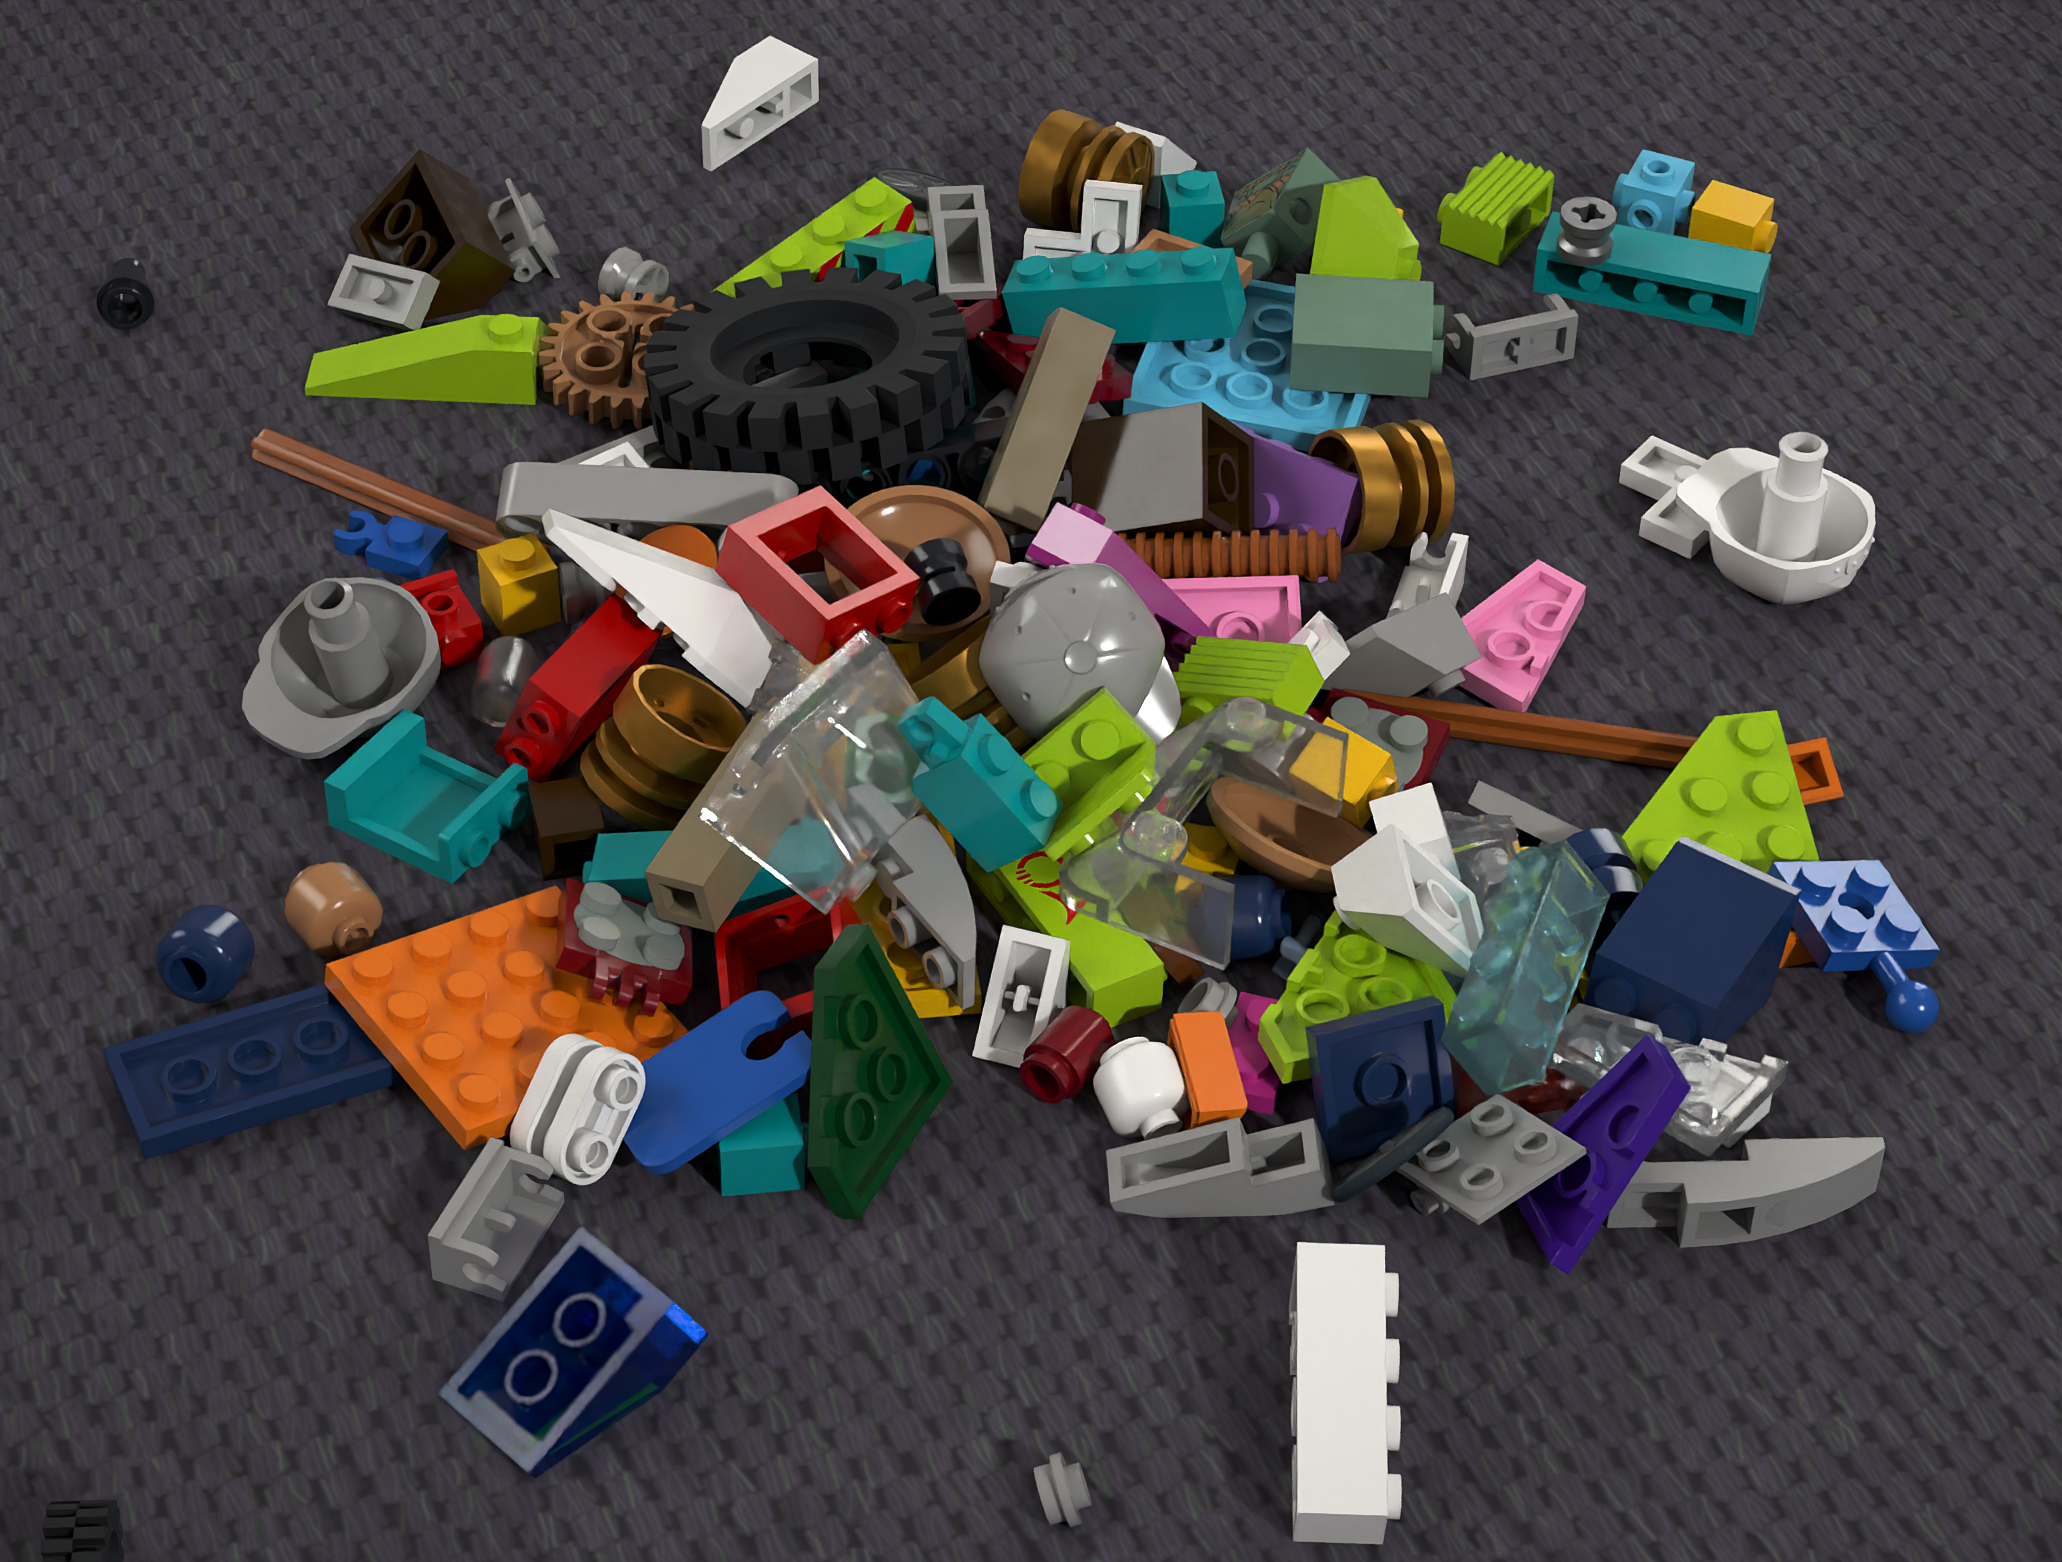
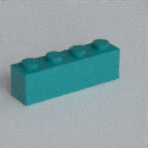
M1552 211L1537 248L1532 291L1548 295L1557 293L1563 298L1752 336L1765 299L1771 254L1615 224V229L1610 233L1613 239L1611 257L1600 265L1578 266L1566 262L1559 256L1556 250L1558 234L1563 228L1559 222L1560 213Z
M1207 246L1164 252L1143 249L1129 254L1112 255L1090 252L1077 257L1047 258L1040 255L1031 256L1024 260H1015L1002 291L1013 334L1040 337L1048 315L1062 307L1116 330L1111 344L1235 338L1247 305L1234 249H1212Z

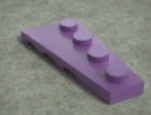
M1232 422L1254 437V530H1259L1261 536H1269L1271 529H1278L1280 535H1288L1290 529H1297L1299 535H1308L1309 528H1316L1318 534H1327L1328 528H1336L1337 534H1340L1342 550L1362 508V490L1359 473H1350L1340 469L1336 463L1321 457L1308 456L1293 450L1294 446L1279 440L1266 439L1254 434V430ZM1319 577L1318 583L1328 580V577Z

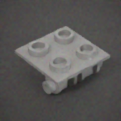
M1496 1094L1450 1124L1436 1139L1396 1171L1416 1183L1417 1189L1412 1191L1410 1196L1414 1206L1422 1215L1427 1216L1433 1211L1441 1215L1449 1207H1452L1477 1225H1480L1587 1154L1586 1148L1502 1095Z

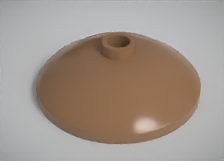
M905 485L874 492L860 499L847 509L903 562L911 550L928 540L951 538L958 541L968 560L966 573L974 578L981 594L980 606L967 619L952 625L933 626L926 623L921 616L916 603L919 591L916 590L911 604L913 611L908 621L897 631L880 635L913 642L942 640L960 634L979 620L990 615V579L996 561L1011 564L1008 542L1000 526L977 503L956 492L943 488ZM824 556L826 582L836 602L861 591Z
M1248 776L1221 777L1212 784L1206 798L1213 823L1233 851L1245 863L1257 870V874H1265L1270 877L1277 889L1291 891L1295 888L1318 894L1336 893L1331 867L1373 837L1365 828H1359L1299 791L1268 780Z

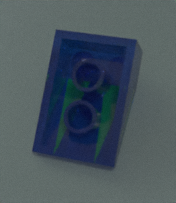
M581 1226L438 1394L536 1479L662 1392L708 1338L709 1334L675 1302Z

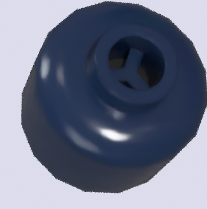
M1265 874L1214 878L1206 886L1203 901H1194L1192 904V930L1200 940H1205L1209 952L1219 961L1232 962L1271 958L1278 952L1283 939L1291 936L1292 915L1288 893L1285 889H1277L1274 881Z
M199 905L186 911L159 942L155 958L158 974L166 986L180 998L194 1003H213L226 997L252 966L255 953L253 935L245 922L232 911L217 905Z

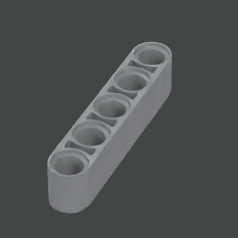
M515 462L503 469L495 528L498 533L509 539L534 533L540 543L555 544L546 536L541 519L548 509H552L636 541H640L649 533L662 527L689 525L706 534L716 546L721 535L729 525L797 496L799 489L796 483L789 478L766 473Z

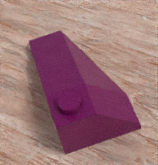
M1057 502L1028 548L1024 562L1037 565L1044 570L1049 569L1050 565H1055L1056 567L1059 565L1098 563L1111 566L1127 580L1158 622L1165 638L1164 654L1181 663L1185 661V654H1190L1191 645H1196L1197 636L1218 637L1113 530L1103 526L1106 519L1101 514L1079 503H1073L1068 508Z

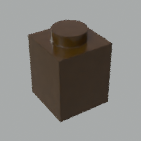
M584 776L528 784L531 828L543 881L583 875L585 862L593 861L598 834H605L604 821L597 795L588 786Z

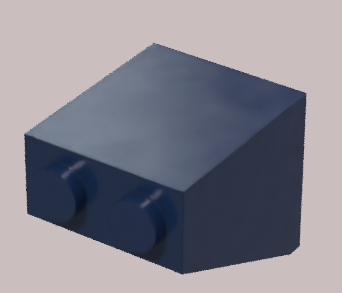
M1682 836L1677 840L1596 952L1582 1008L1641 1037L1649 1034L1664 1044L1668 1050L1701 1065L1708 1054L1711 1055L1762 1008L1771 997L1801 890Z

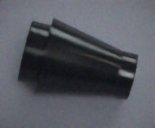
M123 258L118 260L113 265L111 274L97 295L96 303L100 315L110 325L118 329L128 330L140 326L150 318L154 310V298L145 277V268L135 259Z

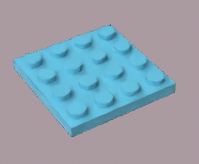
M1252 279L1243 290L1247 305L1235 338L1147 342L1133 375L1131 398L1123 399V415L1203 402L1229 421L1254 430L1256 435L1269 440H1279L1294 446L1295 450L1308 452L1310 445L1319 433L1330 429L1361 426L1372 394L1289 389L1295 287Z

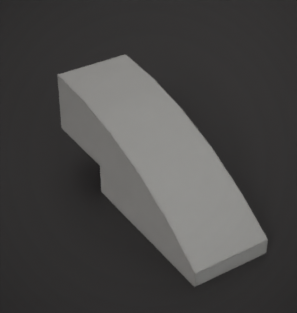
M984 186L928 187L927 221L929 236H933L937 295L947 294L952 300L996 299L997 289L988 209H986Z
M1237 1117L1106 1150L1110 1203L1114 1211L1159 1218L1267 1216L1292 1214L1335 1205L1331 1195L1332 1180L1328 1152L1314 1118L1246 1134L1240 1118Z

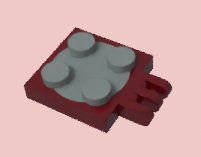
M1332 687L1321 710L1308 707L1305 712L1321 725L1329 717L1392 754L1398 778L1396 780L1398 782L1396 793L1427 784L1450 739L1449 723ZM1371 815L1369 821L1374 822L1373 815Z
M567 878L559 897L555 968L586 977L587 998L601 1002L606 991L610 990L613 991L612 1005L627 1010L633 997L638 999V1013L652 1018L656 1012L659 1000L681 1007L686 1002L692 988V927L658 918L654 902L647 903L619 894L611 886L600 882L583 883Z

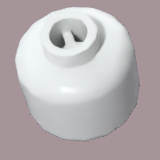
M1145 1037L1129 1038L1109 1048L1100 1059L1101 1066L1094 1075L1093 1086L1094 1092L1112 1129L1125 1138L1143 1135L1145 1140L1178 1132L1182 1127L1181 1118L1188 1112L1191 1105L1183 1073L1174 1051L1164 1043L1149 1042Z

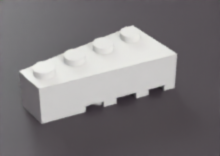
M1297 1242L1289 1301V1325H1292L1290 1375H1296V1377H1293L1291 1400L1292 1436H1296V1445L1293 1444L1292 1450L1293 1541L1383 1544L1387 1519H1400L1401 1475L1388 1474L1387 1450L1399 1451L1400 1406H1387V1383H1398L1400 1346L1399 1339L1386 1338V1317H1397L1399 1278L1398 1273H1385V1245Z

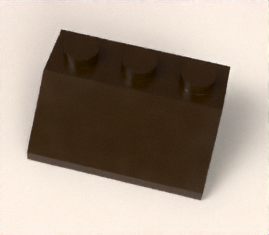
M421 149L414 154L350 228L363 257L423 271L440 281L424 321L483 308L494 295H497L505 288L509 278L516 271L469 178Z

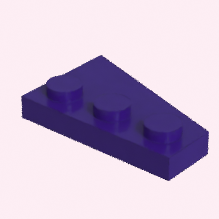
M1646 1034L1552 1126L1585 1147L1587 1154L1516 1200L1550 1264L1569 1275L1691 1089V1086L1666 1046L1649 1034Z

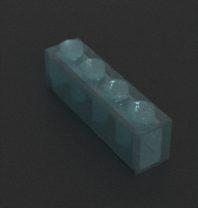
M1566 839L1539 849L1537 847L1526 848L1515 855L1508 863L1505 878L1496 901L1488 913L1487 924L1477 949L1471 956L1470 967L1459 995L1452 1004V1012L1440 1040L1487 1097L1543 1079L1610 897L1608 891Z

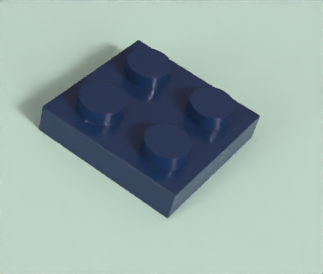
M1433 995L1305 1027L1318 1130L1327 1149L1329 1162L1336 1163L1371 1154L1379 1149L1383 1143L1389 1139L1391 1140L1424 1116L1441 1107L1449 1108L1453 1112L1454 1119L1452 1123L1457 1120L1444 1004Z

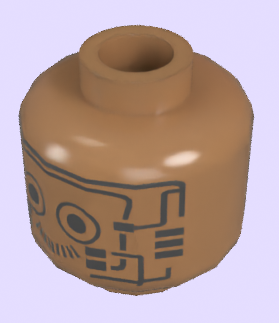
M326 862L307 867L293 879L285 898L284 914L290 927L311 952L319 957L330 958L343 953L353 955L363 951L371 943L382 923L383 908L376 893L356 870L345 863Z

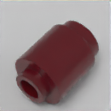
M1080 1006L1064 1008L1024 1052V1062L1020 1065L1019 1072L1025 1087L1035 1097L1046 1103L1056 1104L1063 1099L1075 1097L1096 1074L1101 1066L1100 1059L1109 1048L1116 1045L1108 1021L1100 1013L1092 1009Z

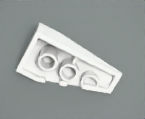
M548 509L541 519L545 534L551 541L608 590L615 591L619 585L623 586L628 591L624 598L638 613L637 617L652 630L655 628L663 630L667 625L674 632L672 636L675 641L685 650L682 656L745 708L750 705L755 699L785 638L715 572V569Z

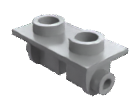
M506 179L505 182L511 195L501 201L491 203L486 213L516 270L510 278L518 282H527L535 274L546 268L549 269L554 278H560L552 259L560 251L544 224L546 219L542 210L530 192L521 196L511 179Z

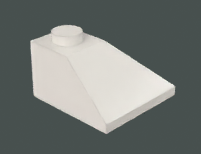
M1394 823L1385 827L1331 867L1337 896L1333 899L1334 906L1339 916L1353 930L1362 928L1382 946L1487 988L1497 981L1475 894Z

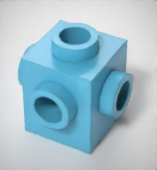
M1643 149L1629 174L1621 173L1616 182L1612 205L1619 207L1617 224L1674 235L1680 223L1688 224L1691 219L1692 207L1696 203V192L1691 191L1695 162Z

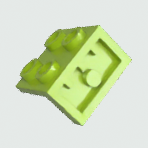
M1105 686L1021 756L1042 781L1051 787L1054 794L1063 803L1047 844L1044 847L1045 854L1052 861L1057 860L1067 850L1072 856L1080 854L1099 837L1103 830L1099 826L1102 821L1117 809L1122 814L1129 813L1142 803L1153 789L1149 782L1154 777L1156 743Z

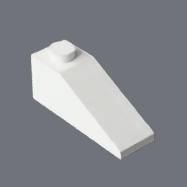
M772 36L767 37L734 58L702 123L703 168L713 171L819 101L818 59Z

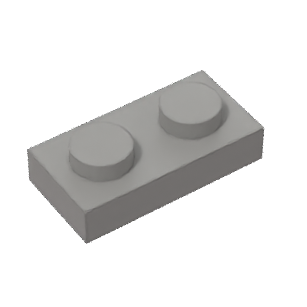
M349 254L327 305L340 313L407 331H414L421 328L440 281L423 271Z
M1478 781L1468 801V804L1487 813L1482 825L1517 841L1523 830L1542 840L1537 850L1547 857H1550V854L1560 842L1574 833L1584 831L1482 781Z

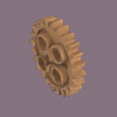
M623 291L621 301L613 302L607 295L601 294L599 306L594 307L582 300L579 302V314L563 310L561 312V324L549 323L547 325L548 336L540 338V352H538L539 375L543 377V389L545 392H553V403L555 405L569 403V415L576 416L586 410L589 411V423L593 425L603 417L611 418L613 429H618L624 419L632 420L637 430L642 429L645 419L652 418L643 354H648L646 344L653 332L665 331L663 321L678 310L675 308V297L670 296L661 303L654 302L653 293L647 292L641 301L633 300L628 291ZM689 304L680 308L684 310L695 311V307L693 304ZM640 332V343L635 345L633 356V342L636 333ZM632 366V378L629 386L625 388V374L630 372Z

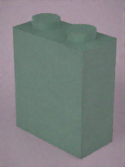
M1296 273L1289 389L1428 398L1430 374L1441 375L1444 348V340H1442L1444 305H1433L1434 282Z

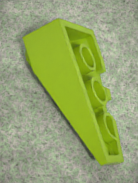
M500 314L497 316L478 315L314 353L305 385V395L535 405L541 379L539 375L538 354L540 352V338L548 336V327L539 317H519L513 314Z

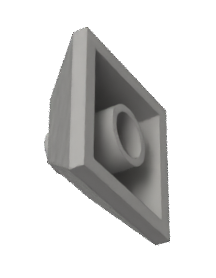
M1445 592L1375 623L1345 641L1350 655L1328 676L1321 689L1331 690L1334 687L1340 690L1345 688L1409 697L1428 688L1432 698H1435L1466 681L1460 670L1482 658L1450 597Z

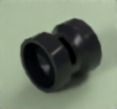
M951 538L928 540L916 546L908 553L904 563L920 577L916 589L919 591L916 603L926 623L933 626L956 624L967 619L978 609L981 604V594L974 578L966 573L968 560L958 541Z

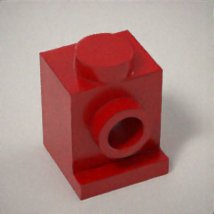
M453 569L399 585L410 592L429 615L438 637L441 656L440 670L458 667L468 661L485 656L482 621L458 586V576Z

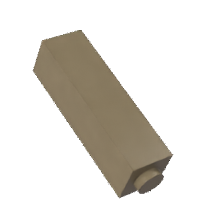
M1062 307L1047 317L976 502L994 518L1006 537L1021 534H1037L1039 532L1116 332L1112 328Z
M758 710L644 871L658 918L714 933L718 931L827 772L816 723Z

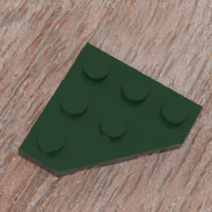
M869 924L846 925L814 968L807 1164L809 1171L834 1215L842 1219H859L953 1083Z

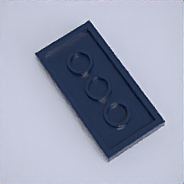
M325 984L103 1048L106 1068L144 1160L406 1082Z

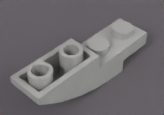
M868 785L845 794V823L841 826V837L850 856L855 860L861 859L876 876L883 893L889 899H892V911L888 913L887 922L893 939L902 949L909 948L923 964L931 983L939 990L945 989L962 1010L973 1006L976 983L977 933L975 914L967 882L951 849L925 814L901 823Z
M1883 1137L1753 1139L1744 1141L1741 1161H1643L1606 1217V1227H1676L1680 1248L1752 1241L1791 1232L1825 1220L1852 1207L1876 1192L1885 1152Z

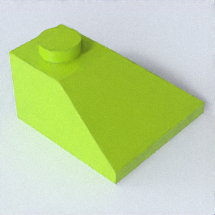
M1362 176L1324 184L1310 274L1420 281L1422 266L1420 260H1417L1419 243L1377 178Z

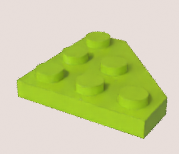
M1777 710L1715 716L1627 829L1622 838L1628 845L1637 865L1638 875L1643 879L1645 885L1677 840L1682 836L1766 874L1773 862L1820 861Z
M1335 909L1326 922L1324 935L1314 950L1308 948L1288 977L1286 990L1276 1005L1271 1003L1260 1018L1258 1041L1282 1084L1312 1078L1305 1029L1308 1026L1431 995L1444 1004L1449 1050L1472 1045L1475 1024L1441 969L1382 946L1362 928L1353 930L1342 920Z

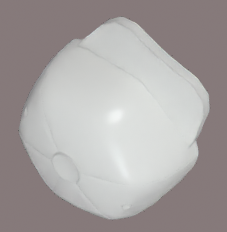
M1794 432L1782 437L1779 442V458L1750 448H1729L1714 454L1697 471L1677 486L1676 504L1696 523L1709 532L1713 560L1723 576L1756 596L1782 605L1819 599L1843 590L1856 575L1857 570L1869 554L1871 544L1875 541L1873 537L1876 524L1875 504L1872 496L1860 486L1824 469L1823 463L1828 453V445L1817 435L1808 432Z

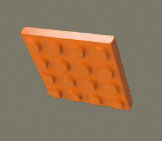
M556 885L326 964L325 986L464 1151L487 1143L490 1137L498 1139L510 1134L514 1117L545 1051L560 1036L570 1033L579 1034L601 1043L604 1047H613L633 1055L643 1063L689 1032L661 1000H659L656 1012L652 1018L638 1013V999L632 997L627 1010L612 1005L613 991L610 990L606 991L601 1002L587 998L586 977L555 968L559 897L562 893Z

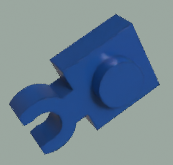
M353 510L349 513L350 530L353 532L336 529L333 532L335 549L347 555H361L365 553L367 566L412 580L422 579L449 547L447 530L396 515L386 525L377 523L375 517L370 513Z

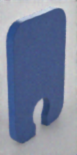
M762 990L743 996L641 1063L645 1072V1090L623 1140L646 1172L661 1175L678 1169L810 1081L812 1042L803 1030L786 1040L779 1051L766 1059L751 1060L746 1057V1050L749 1044L758 1035L767 1031L777 1030L793 1019L787 1008L774 993Z

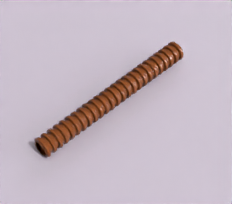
M1309 528L1308 535H1299L1297 529H1290L1288 535H1280L1278 529H1271L1269 536H1261L1259 530H1251L1250 536H1242L1240 530H1233L1229 537H1223L1221 531H1213L1212 537H1204L1202 531H1194L1193 537L1185 538L1183 532H1175L1174 538H1166L1164 532H1156L1155 538H1147L1143 532L1137 533L1136 539H1128L1126 533H1118V536L1161 579L1299 575V580L1300 577H1309L1310 583H1318L1319 577H1328L1329 583H1336L1338 576H1341L1340 534H1337L1336 528H1328L1327 534H1318L1316 528Z

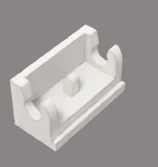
M1421 532L1418 534L1411 548L1410 565L1405 566L1387 618L1447 592L1454 607H1456L1464 584L1469 536L1452 533L1445 549L1446 556L1435 558L1426 551L1428 543L1427 533Z

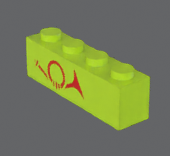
M1044 848L987 873L966 851V871L1008 926L1070 940L1069 1006H1080L1100 1013L1108 1021L1111 1028L1162 1008L1163 981L1167 980L1168 970L1151 946L1134 927L1132 917L1124 904L1121 902L1115 903L1103 888L1100 877L1090 862H1083L1078 855L1072 856L1068 850L1057 860L1052 861L1045 854Z

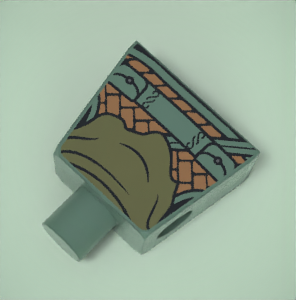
M1308 147L1236 190L1220 238L1225 248H1233L1235 256L1253 262L1252 279L1261 280L1267 278L1271 270L1306 251L1313 244L1316 238L1324 184L1342 180Z

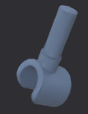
M1314 915L1308 916L1296 937L1287 936L1283 939L1280 946L1282 956L1273 965L1272 972L1287 981L1308 950L1321 926V921L1318 917Z

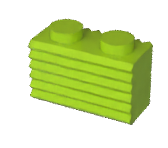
M1502 152L1496 154L1483 168L1474 167L1467 177L1465 186L1457 194L1448 193L1441 202L1437 215V221L1442 225L1440 244L1499 266L1528 237L1529 233L1531 234L1534 228L1549 215L1554 174L1551 170L1544 172L1541 166L1534 168L1531 162L1525 165L1522 159L1515 161L1512 155L1506 158Z
M1197 636L1196 645H1191L1190 654H1185L1184 663H1179V672H1173V677L1180 692L1182 710L1180 718L1185 726L1201 733H1208L1210 731L1214 733L1218 729L1222 733L1228 730L1235 735L1238 731L1244 736L1247 735L1252 738H1261L1263 736L1266 738L1270 734L1276 739L1280 735L1288 740L1325 682L1307 645Z

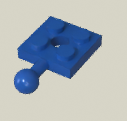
M1880 860L1773 862L1767 874L1801 890L1792 927L1822 972L1872 970L1888 994L1885 1001V1013L1889 1022L1899 1031L1908 1034L1920 1033L1930 1028L1938 1017V998L1935 992L1925 983L1910 980L1903 969H1920L1931 966L1940 949Z

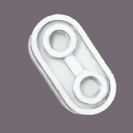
M570 1033L560 1036L545 1051L514 1117L510 1130L511 1148L544 1158L553 1166L554 1175L571 1183L588 1185L596 1182L610 1168L642 1099L646 1079L641 1062L633 1055L613 1047H604L601 1043L579 1034Z

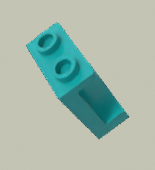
M406 709L397 714L324 781L330 826L451 884L468 868H475L481 865L487 858L491 846L509 829H518L525 822L530 812L527 768L513 763L500 777L494 778L427 746L424 718Z

